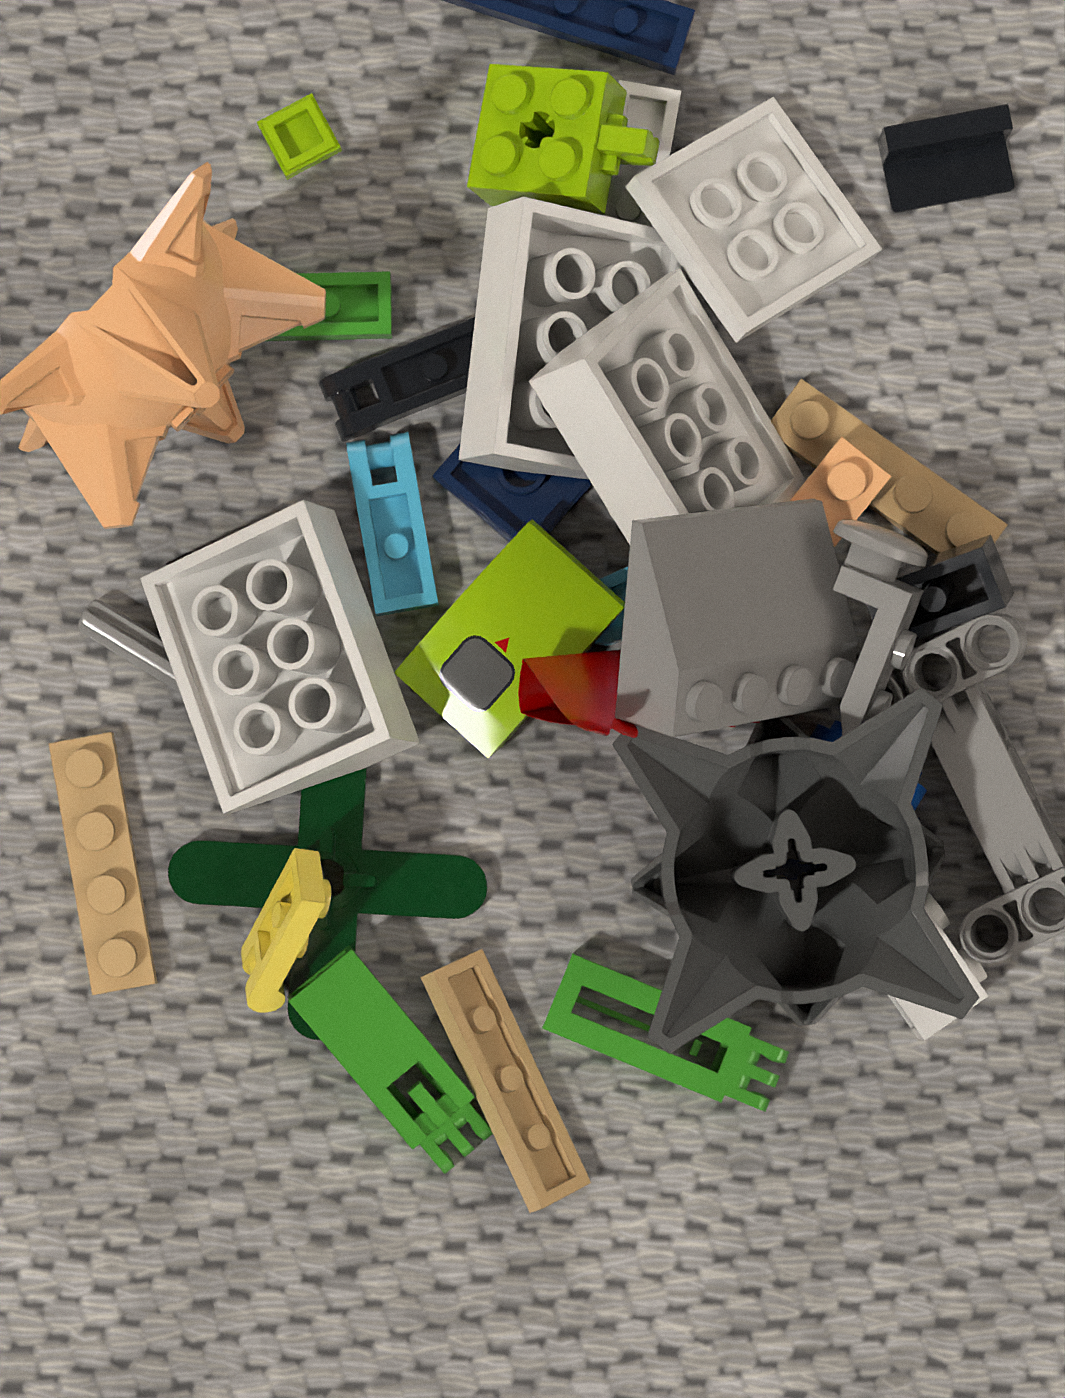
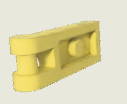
M294 848L241 948L242 967L250 975L245 986L246 1001L248 1007L253 1011L265 1013L282 1007L286 999L283 982L296 958L304 956L308 946L309 934L318 918L323 919L329 910L331 885L329 880L323 879L319 851Z

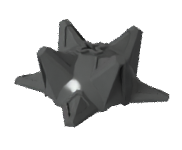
M919 688L834 742L810 738L783 716L761 720L760 723H756L746 746L728 755L636 725L638 729L637 738L620 733L612 745L667 832L663 853L631 878L632 894L668 916L679 935V940L647 1035L648 1038L670 1054L757 999L778 1003L798 1026L813 1025L823 1017L840 997L861 987L959 1019H963L980 997L924 909L929 883L946 858L944 842L921 825L911 805L941 713L942 703L924 689ZM788 859L804 861L798 862L801 864H819L818 869L802 872V874L797 876L796 880H788L787 877L786 879L781 878L785 877L783 875L763 876L765 870L782 867Z

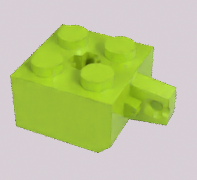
M489 64L467 187L490 206H496L520 197H528L604 215L612 175H618L620 165L652 166L656 164L660 141L658 138L653 137V133L648 129L627 127L628 118L623 115L627 91L608 72Z

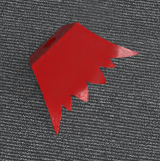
M621 650L522 659L518 689L519 708L522 714L551 723L576 725L586 731L604 736L610 734V729L632 738H637L638 729L635 724L615 718Z

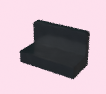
M1004 104L883 127L877 142L891 210L895 213L1012 191L1014 180L1006 140L1013 130L1009 105Z

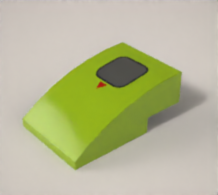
M532 519L460 595L400 664L394 674L489 759L529 717L522 714L519 708L518 689L522 659L586 653L624 610L625 602Z

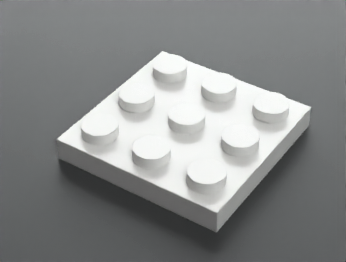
M774 97L638 173L626 186V189L736 343L871 261L882 250Z

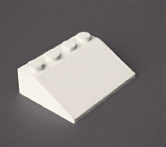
M520 197L488 208L458 460L514 471L589 479L552 418L543 407L529 380L560 351L669 272L680 268L686 278L685 270L654 227L528 197Z
M680 268L669 272L568 345L529 380L543 407L552 418L629 545L632 520L788 502L806 481Z
M306 500L299 501L140 578L223 814H231L364 769L420 743L334 510Z

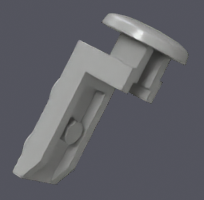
M850 519L840 520L833 530L838 536L852 542L833 591L878 608L840 704L842 735L847 734L891 705L893 694L884 690L893 668L902 670L910 657L917 634L908 629L924 591L897 580L896 576L902 562L924 567L927 560V552L910 539L886 528Z

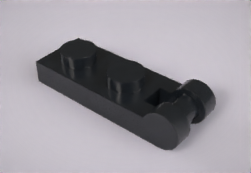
M475 317L335 372L320 380L318 384L325 401H333L339 416L335 426L341 441L347 442L370 433L379 427L466 393ZM373 383L380 402L362 408L356 391Z

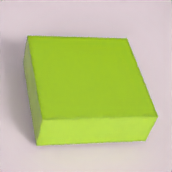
M312 93L257 121L263 137L287 180L342 151L338 140Z

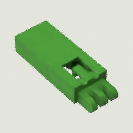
M350 945L287 996L289 1003L413 1150L420 1144L444 1174L455 1166L449 1154L439 1147L447 1139L453 1143L464 1157L475 1150L459 1130L467 1122L470 1123L475 1134L484 1141L493 1134L490 1126L471 1105L470 1101L475 1097L469 1088ZM413 1065L417 1066L441 1095L435 1101L419 1080L407 1089V1093L423 1111L420 1114L417 1113L393 1084L395 1080Z
M575 954L571 955L542 1029L721 1103L725 1095L766 1112L770 1099L759 1092L748 1091V1085L752 1078L775 1088L780 1076L756 1065L761 1054L773 1062L785 1064L790 1053L789 1051L750 1036L752 1027L726 1018L701 1034L720 1042L709 1070L571 1013L575 1002L649 1032L650 1025L578 995L581 987L585 986L654 1015L662 992L660 989ZM694 1039L689 1054L697 1057L702 1042Z

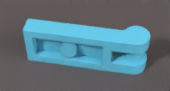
M409 432L390 435L391 441L366 445L365 439L346 443L376 616L439 606ZM395 466L398 482L373 486L371 470Z

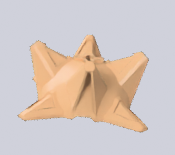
M208 162L190 173L132 250L113 267L112 286L89 310L71 312L51 336L0 380V415L23 409L29 416L18 448L21 451L31 452L49 443L105 529L133 526L141 505L137 502L139 492L158 442L166 438L169 428L172 427L177 432L182 429L228 444L236 443L242 437L245 426L228 381L234 373L230 363L240 359L242 351L294 327L303 326L305 329L325 319L326 290L235 240L238 227L233 218L213 226L203 219L211 192L212 169L211 164Z

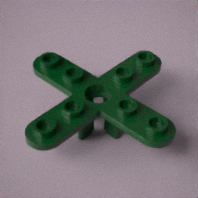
M367 767L301 790L298 846L197 840L181 846L170 860L168 866L169 883L173 891L184 901L199 905L263 908L294 848L319 851L320 861L331 860L343 868L345 872L343 874V886L345 887L340 894L331 898L326 916L323 919L318 918L309 934L308 946L304 956L296 958L290 969L288 995L348 945L356 953L358 914L461 919L474 914L485 901L487 895L486 876L482 868L474 860L466 856L362 849ZM288 1001V1016L293 1027L301 1035L309 1039L320 1040Z

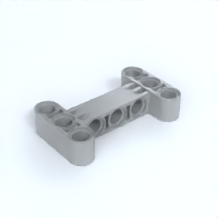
M1002 613L975 618L913 649L904 668L900 670L894 667L887 686L893 693L894 704L919 688L924 689L943 704L931 744L1004 891L975 907L965 916L960 926L959 937L966 953L978 962L989 964L1003 961L1065 932V917L1057 920L1047 919L1039 913L1035 905V895L1042 888H1054L1065 897V848L983 684V681L1012 668L1020 662L1027 649L1028 639L1024 627L1014 617ZM990 624L1003 628L1009 635L1010 650L1001 661L987 658L980 650V634ZM931 653L940 654L950 663L952 669L951 680L943 689L928 685L923 678L922 664ZM994 915L1004 921L1009 932L1008 941L1005 945L992 946L982 940L977 929L978 920L981 916Z

